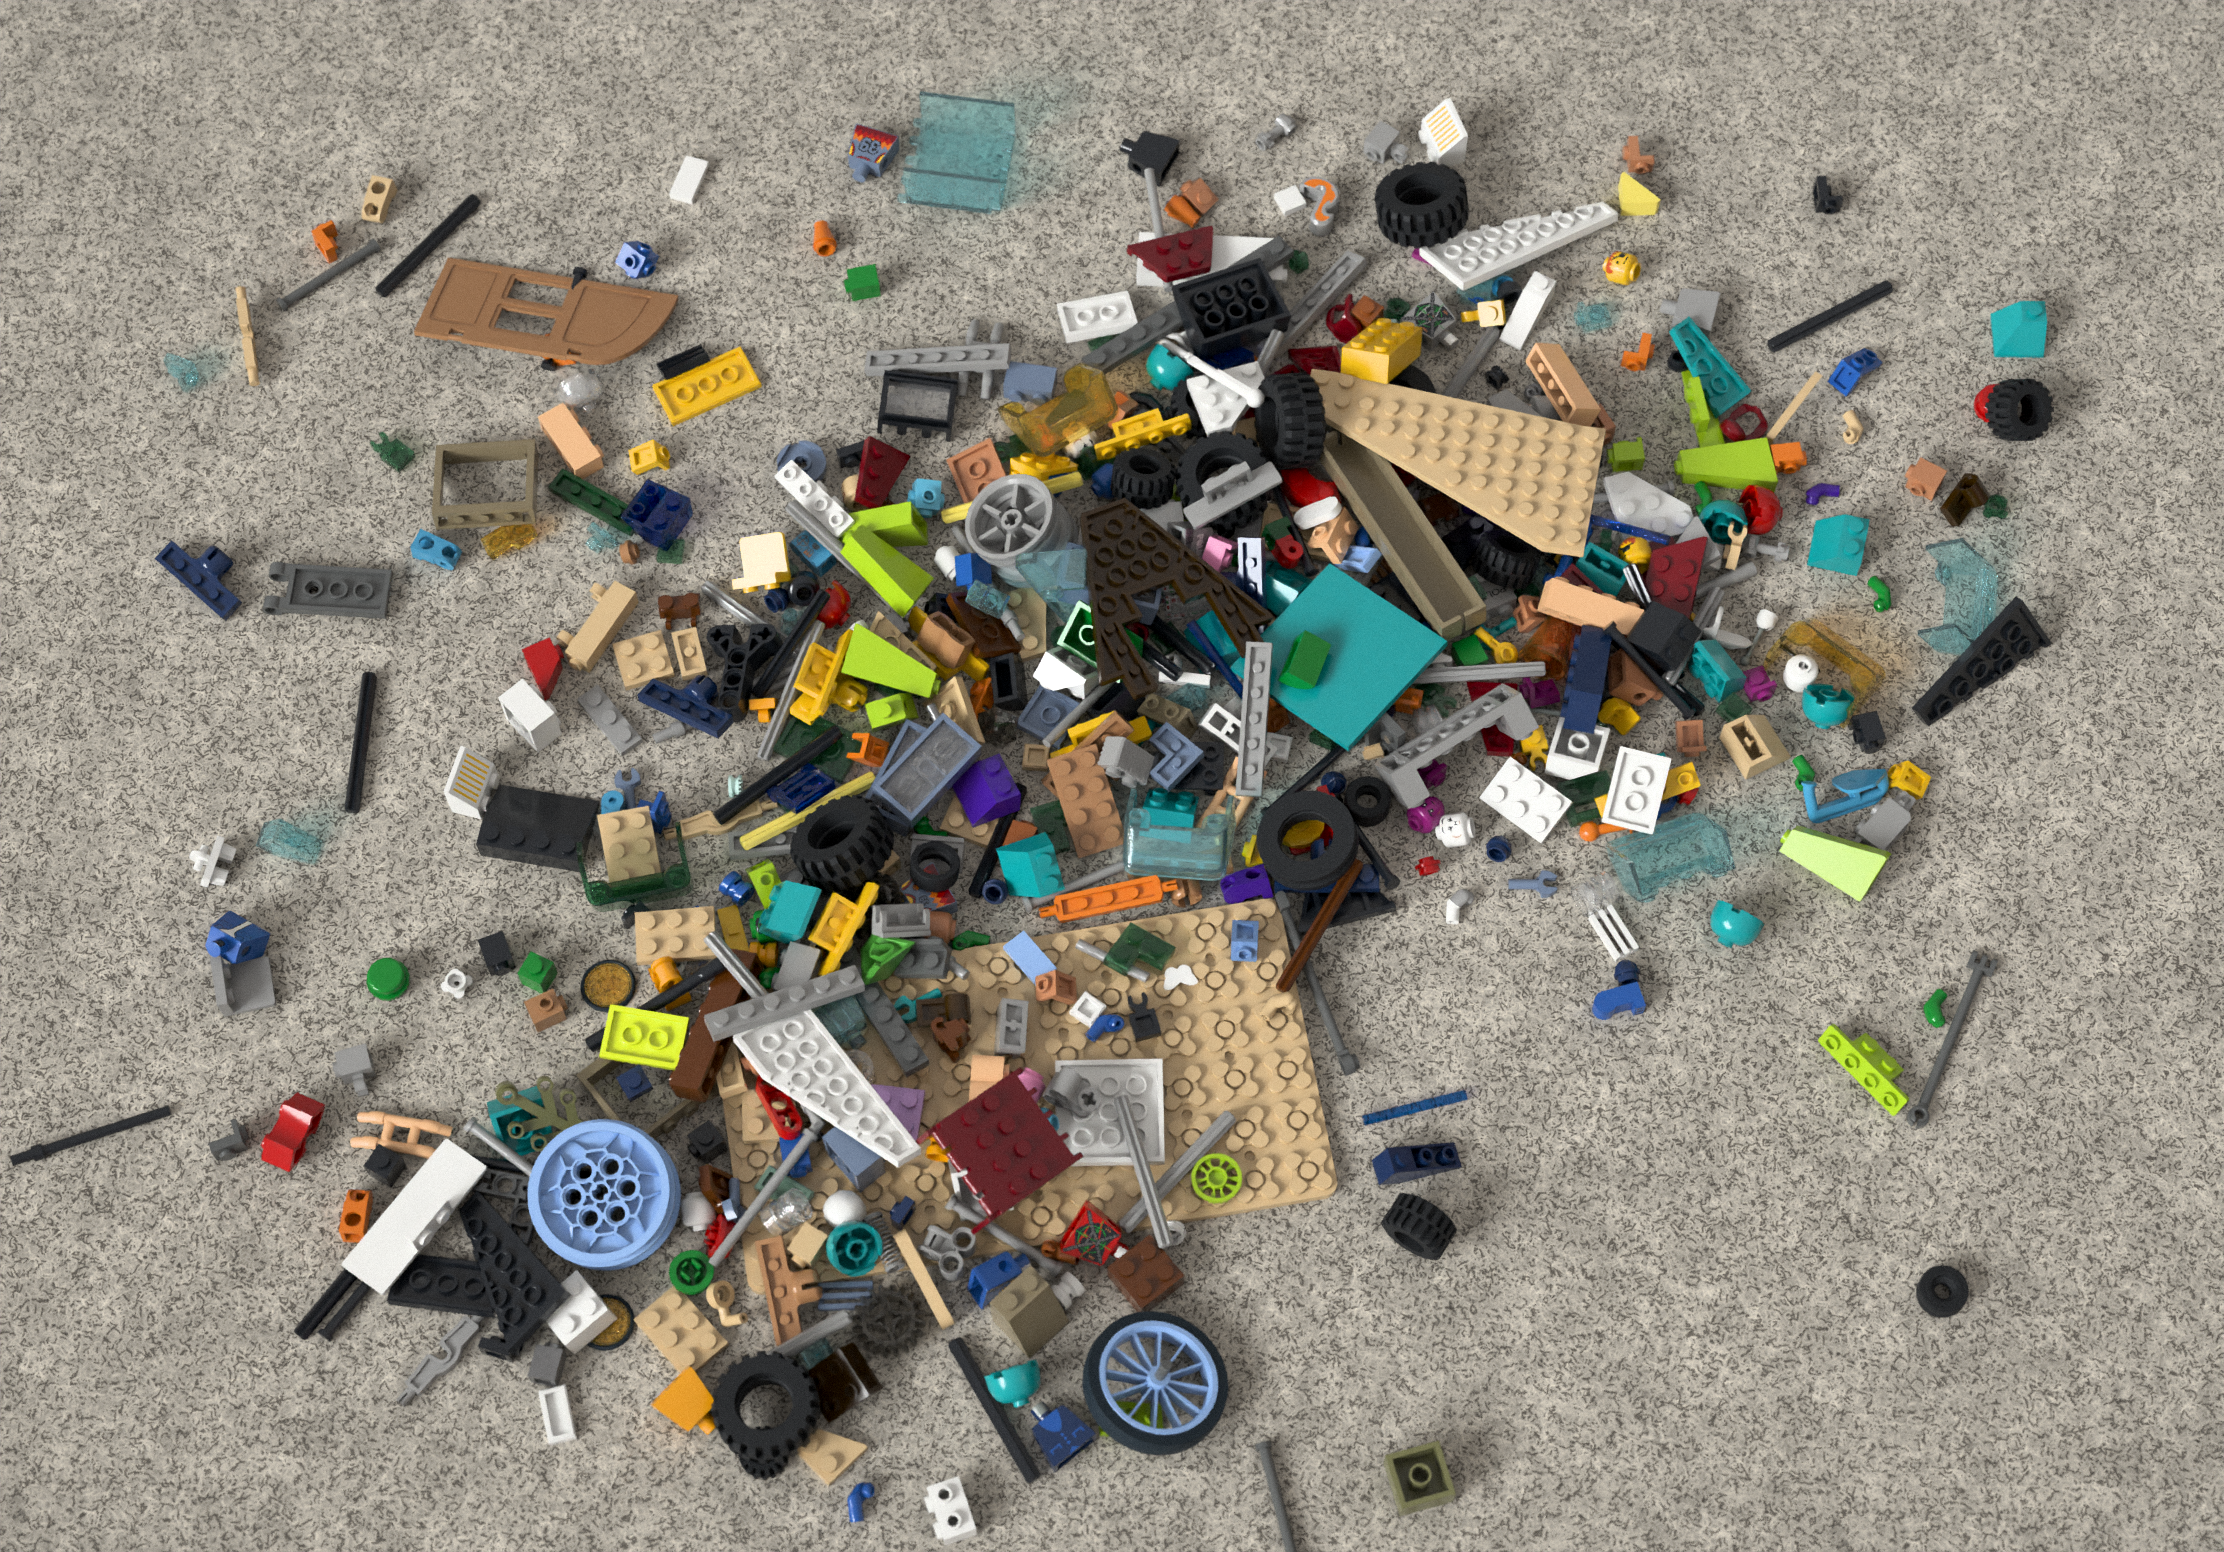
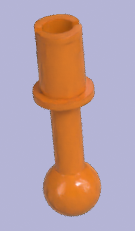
M1587 821L1581 825L1579 834L1583 840L1592 842L1599 835L1622 831L1627 828L1607 823L1597 825L1595 822Z

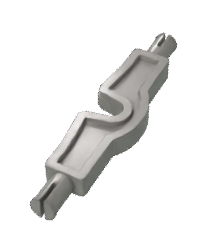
M472 1315L469 1318L464 1316L440 1340L439 1344L447 1352V1357L440 1360L432 1354L426 1355L417 1369L405 1381L408 1387L396 1400L405 1407L416 1394L422 1396L439 1376H443L453 1370L462 1357L463 1349L480 1331L478 1325L485 1317Z

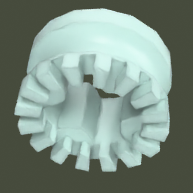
M732 775L728 776L729 798H733L743 790L742 775H738L737 778H734Z

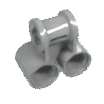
M1062 1067L1060 1072L1054 1074L1043 1094V1098L1050 1104L1059 1108L1065 1106L1080 1116L1090 1114L1099 1107L1101 1102L1098 1091L1082 1082V1076L1067 1067ZM1084 1097L1088 1098L1087 1107L1083 1105L1085 1101L1083 1099Z
M929 1225L927 1228L928 1234L922 1245H918L916 1250L924 1257L939 1262L940 1274L943 1279L949 1282H956L964 1274L963 1258L972 1256L976 1251V1237L970 1231L971 1229L967 1227H959L951 1235L939 1227ZM961 1238L971 1240L970 1245L967 1247H960L957 1245V1242ZM949 1262L959 1264L955 1271H947L944 1268Z

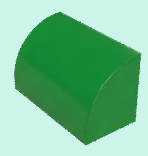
M1306 630L1294 639L1278 681L1297 689L1314 688L1332 644Z

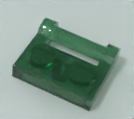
M1607 770L1557 784L1558 792L1573 802L1566 812L1571 828L1579 826L1581 822L1601 817L1598 808L1577 813L1575 807L1595 802L1594 798L1609 792L1611 780Z

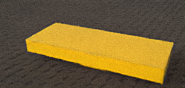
M732 905L718 909L717 913L726 944L729 948L749 952L738 906Z

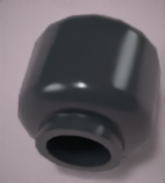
M805 570L794 573L787 585L788 596L796 605L808 606L820 589V582L817 576Z

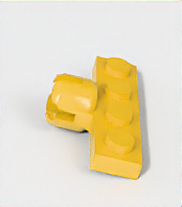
M840 673L835 679L837 686L834 692L829 695L827 702H829V705L837 704L849 712H857L860 708L856 704L859 706L864 705L868 696V689L863 684L854 680V677ZM803 692L790 707V714L811 726L817 719L815 718L813 721L808 719L815 698Z

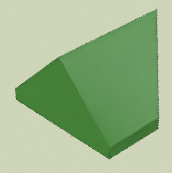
M872 934L860 949L861 972L864 984L869 985L889 978L915 942L896 937L882 938Z

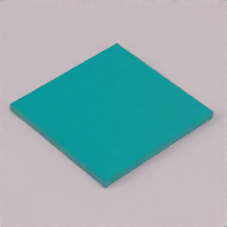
M1330 563L1260 635L1264 642L1273 643L1270 698L1347 751H1350L1448 646L1447 640ZM1306 630L1332 645L1315 687L1311 689H1297L1281 683L1278 679L1294 639ZM1240 656L1231 666V670L1244 679L1245 658Z

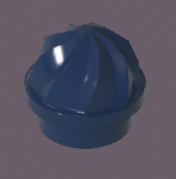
M780 587L770 589L764 597V601L769 610L777 613L787 608L790 598L788 591Z
M1331 771L1322 777L1321 786L1327 785L1329 793L1342 794L1346 789L1347 782L1341 773Z
M1503 835L1494 836L1486 845L1487 856L1495 862H1503L1509 858L1512 853V844L1509 842V839Z
M990 879L984 884L982 894L988 903L1001 904L1008 896V888L1002 880Z
M1622 960L1615 967L1614 979L1618 980L1620 986L1638 982L1640 969L1635 962Z

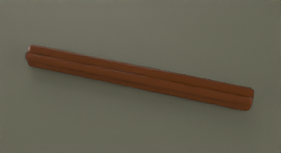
M1355 858L1348 872L1337 881L1276 983L1278 991L1282 993L1290 991L1363 868L1362 861Z

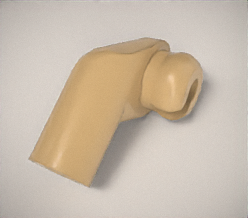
M1850 410L1843 415L1848 425L1846 432L1843 433V439L1847 444H1854L1859 441L1864 428L1855 412Z

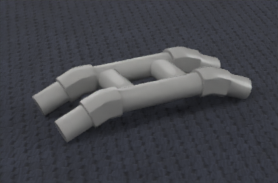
M976 319L971 321L967 330L965 346L1000 344L1004 329L1002 323L994 325L990 343L976 341L980 322ZM995 370L959 371L956 395L966 397L970 372L984 373L980 398L990 400Z

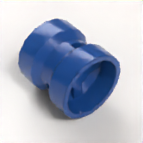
M732 871L722 880L719 891L725 896H730L732 902L741 907L753 896L755 887L750 882H744L738 872Z

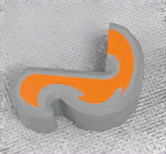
M1306 178L1300 183L1299 191L1303 197L1317 201L1310 215L1311 223L1309 229L1315 236L1328 235L1333 229L1334 216L1339 210L1340 191L1336 184L1326 178Z

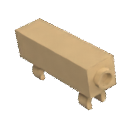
M614 581L608 590L600 584L594 583L589 591L593 593L591 597L599 603L575 637L564 630H561L556 637L559 640L558 644L566 649L565 653L568 664L577 671L583 669L588 673L591 672L639 603L636 591L617 581Z

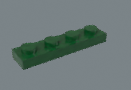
M563 468L548 486L551 493L631 537L645 519L643 512Z

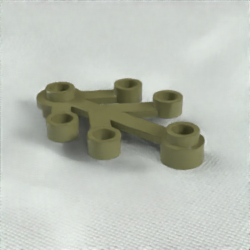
M541 1076L536 1081L537 1089L542 1095L544 1107L518 1094V1090L512 1082L503 1081L499 1083L495 1089V1095L501 1104L510 1105L513 1103L537 1117L522 1122L512 1121L509 1123L507 1131L511 1138L519 1139L525 1132L551 1125L560 1129L546 1135L541 1133L534 1134L530 1139V1143L535 1151H542L553 1138L569 1127L585 1122L578 1118L575 1107L576 1095L570 1088L563 1089L559 1094V1099L565 1106L567 1120L558 1116L552 1094L554 1085L548 1076ZM543 1081L550 1083L547 1088H541L540 1084ZM511 1091L512 1096L510 1098H503V1093ZM565 1094H572V1099L569 1101H564L563 1097ZM519 1126L521 1130L519 1133L514 1134L511 1132L512 1128ZM537 1139L544 1140L540 1146L534 1145V1142Z

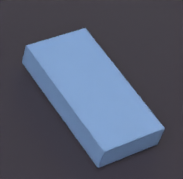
M1350 545L1342 563L1333 565L1339 570L1368 573L1382 553L1377 548Z
M1022 931L1003 946V950L1034 985L1036 976L1057 970L1055 965L1025 931Z

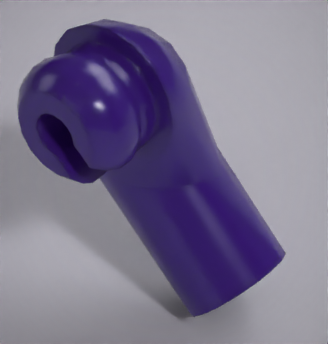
M1825 483L1814 485L1805 493L1807 495L1806 503L1817 505L1821 496L1838 497L1840 485Z

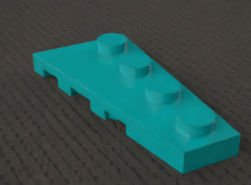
M1690 316L1669 331L1692 376L1700 377L1705 400L1715 419L1751 392V389Z

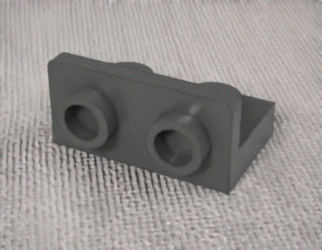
M1385 712L1365 734V747L1380 743L1383 751L1386 754H1390L1405 744L1406 732Z
M930 936L928 939L904 937L905 940L914 941L915 944L895 969L894 974L897 978L947 979L952 949L942 938Z

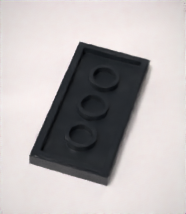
M418 1254L391 1286L387 1297L388 1305L489 1318L496 1317L495 1309L491 1307L480 1274L481 1268L477 1261Z

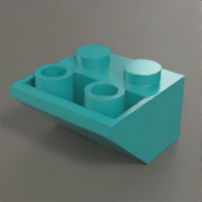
M1591 542L1585 547L1584 557H1579L1575 564L1604 593L1615 597L1627 579L1623 568L1629 564Z
M1703 640L1695 643L1688 664L1689 671L1695 679L1699 678L1709 697L1715 698L1720 703L1744 688L1747 677L1717 640Z
M1159 787L1149 789L1142 809L1139 836L1191 843L1199 796H1194L1193 793L1186 791L1179 793L1168 792L1165 788Z

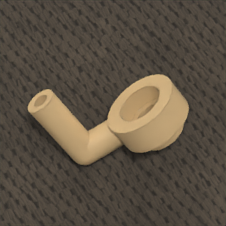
M721 1280L713 1282L708 1286L706 1291L707 1301L711 1307L718 1309L722 1326L730 1327L744 1324L748 1321V1316L744 1312L730 1315L729 1306L734 1301L735 1293L729 1282Z

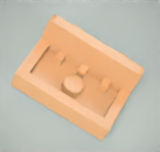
M1342 507L1341 512L1334 519L1317 525L1308 541L1310 548L1321 547L1332 564L1342 563L1359 528L1346 507Z

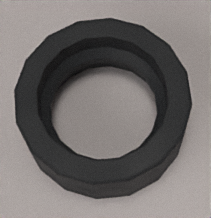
M931 841L915 848L911 855L910 876L919 888L928 892H941L948 890L956 883L959 876L960 858L957 851L950 845ZM939 859L946 862L950 866V870L944 874L933 875L923 871L919 865L924 860Z

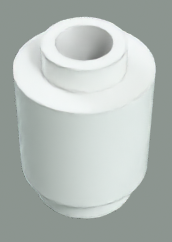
M943 546L937 550L934 562L947 580L956 583L955 556L960 554L954 546Z

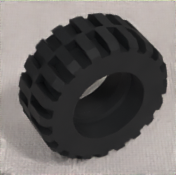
M1416 162L1414 165H1403L1401 169L1396 168L1391 171L1390 175H1386L1376 189L1375 206L1379 229L1387 239L1389 238L1395 244L1400 243L1402 247L1408 248L1413 246L1414 249H1421L1422 246L1430 248L1438 243H1446L1449 238L1453 239L1458 235L1459 231H1462L1469 218L1465 181L1453 168L1450 169L1444 164Z
M1306 373L1269 375L1262 380L1261 385L1258 387L1263 392L1265 399L1260 407L1254 408L1256 440L1276 470L1312 467L1320 459V454L1324 449L1323 443L1326 439L1324 415L1326 413L1322 403L1323 397L1319 392L1320 388L1315 383V380Z
M1223 431V434L1220 435L1214 432L1210 433L1208 438L1204 439L1201 437L1197 439L1196 445L1193 446L1191 444L1186 448V456L1182 455L1178 461L1179 467L1176 468V486L1183 508L1204 498L1201 485L1214 471L1230 468L1244 461L1253 471L1268 463L1269 460L1263 448L1258 446L1257 442L1252 438L1246 440L1244 434L1236 433V435H1232L1231 431ZM1270 489L1208 524L1213 530L1217 531L1220 530V527H1225V531L1233 530L1234 526L1239 525L1240 528L1247 526V521L1251 520L1254 522L1259 518V511L1265 512L1268 507L1267 501L1272 499L1273 490Z
M848 795L841 796L840 799L834 798L829 800L827 804L818 806L816 811L812 814L809 813L805 817V821L797 826L796 833H793L791 839L790 854L793 862L810 886L817 887L822 890L821 892L825 893L846 892L854 886L857 888L863 885L862 882L875 876L874 873L878 870L880 871L885 866L884 862L889 860L891 850H893L894 833L872 800L858 795H853L852 797Z
M757 1351V1356L750 1358L749 1354L741 1357L742 1362L738 1365L732 1362L728 1366L729 1372L726 1375L722 1373L717 1380L719 1386L713 1390L712 1397L714 1403L711 1404L713 1421L723 1442L729 1446V1449L734 1454H741L744 1460L750 1462L756 1459L759 1464H767L768 1460L774 1459L775 1463L784 1461L783 1456L790 1454L792 1458L797 1455V1449L801 1445L806 1447L810 1443L809 1436L816 1433L818 1428L817 1419H820L821 1415L819 1394L808 1370L803 1365H798L797 1360L793 1357L788 1356L784 1358L781 1352L773 1351L772 1355H767L766 1351ZM763 1385H777L786 1389L792 1398V1410L782 1424L769 1430H756L744 1423L741 1418L740 1407L748 1393Z

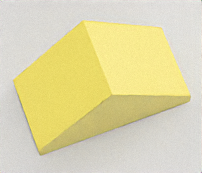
M1623 172L1618 186L1621 216L1655 215L1658 212L1661 199Z

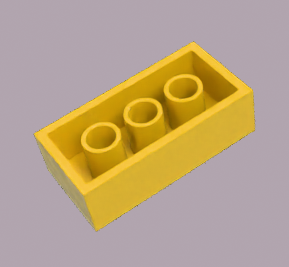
M1388 318L1377 319L1342 347L1341 373L1362 380L1389 383L1421 355L1423 327L1414 326L1415 324L1411 322H1401L1399 324L1391 322Z

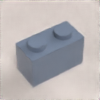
M1010 361V367L1006 371L1003 384L1004 398H1008L1013 402L1029 401L1039 406L1045 404L1052 405L1057 384V368Z

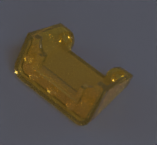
M1080 362L1069 368L1064 374L1063 381L1067 391L1030 412L1025 411L1022 404L1015 401L997 408L1004 423L1033 454L1039 457L1049 456L1116 417L1118 406L1103 371Z

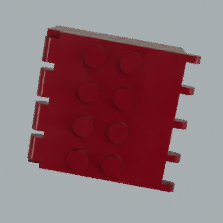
M1021 1067L938 1122L916 1140V1143L920 1146L933 1137L942 1150L950 1146L952 1151L947 1153L946 1156L958 1173L964 1169L968 1171L962 1179L972 1194L975 1196L981 1191L984 1194L978 1202L989 1217L970 1230L973 1235L1084 1157L1081 1152L1073 1156L1063 1142L1069 1137V1134L1065 1132L1059 1136L1047 1119L1054 1114L1050 1109L1043 1113L1032 1098V1095L1037 1093L1038 1090L1036 1087L1029 1091L1025 1088L1018 1078L1024 1072Z

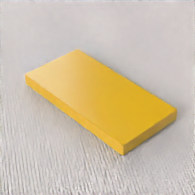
M741 346L712 358L709 362L685 373L652 385L672 426L762 387Z

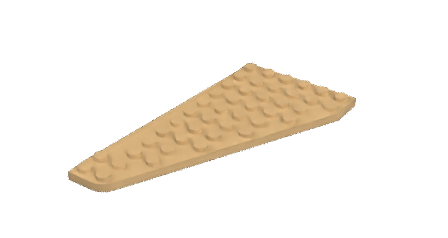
M1317 369L1311 370L1310 376L1318 384L1319 392L1323 397L1322 403L1323 407H1325L1326 424L1542 552L1584 557L1606 429L1572 424L1389 383L1362 380L1343 373Z

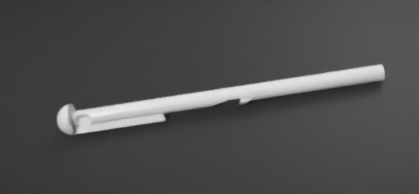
M1166 338L1155 343L1165 347L1173 355L1178 356L1191 366L1246 398L1250 407L1257 408L1263 404L1265 397L1260 389H1251Z

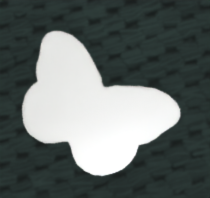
M1180 965L1178 969L1169 967L1165 971V990L1175 988L1180 982L1187 985L1198 983L1197 978L1192 974L1191 968L1187 965Z

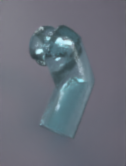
M788 608L781 616L780 630L787 636L797 623L798 613L795 609Z

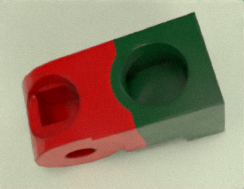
M1287 516L1265 525L1261 537H1265V543L1278 563L1286 569H1292L1298 565L1303 554V548L1290 534L1289 529L1292 524Z

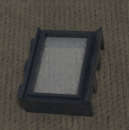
M885 370L877 433L882 434L883 425L897 426V434L906 435L907 428L922 429L921 436L923 438H930L932 431L946 432V442H950L958 379H952L948 376H928L924 373H904L900 370Z

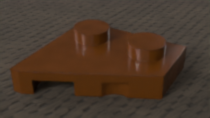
M709 1164L700 1166L698 1184L702 1194L718 1214L725 1215L722 1202L729 1199V1180L733 1178V1175Z

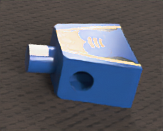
M1005 1251L971 1270L967 1290L981 1310L990 1305V1302L1024 1272L1031 1263L1024 1253L1013 1259L1010 1253Z

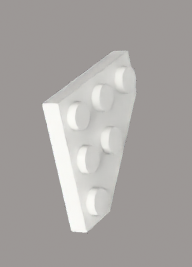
M1258 361L1221 370L1253 390L1258 389L1262 380L1265 379ZM1208 375L1187 379V387L1207 437H1210L1209 434L1214 432L1217 435L1223 434V431H1231L1232 433L1241 415H1245L1250 408L1247 399Z
M1630 472L1603 479L1622 542L1631 536L1644 538L1648 542L1681 536L1694 518L1689 505Z

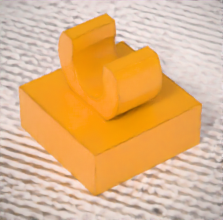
M763 698L749 700V709L758 711L759 722H771L770 710L776 709L778 699Z

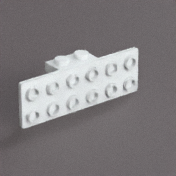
M445 1139L342 1262V1266L378 1293L385 1295L424 1246L431 1241L438 1229L446 1223L452 1212L485 1174L487 1167L453 1142Z

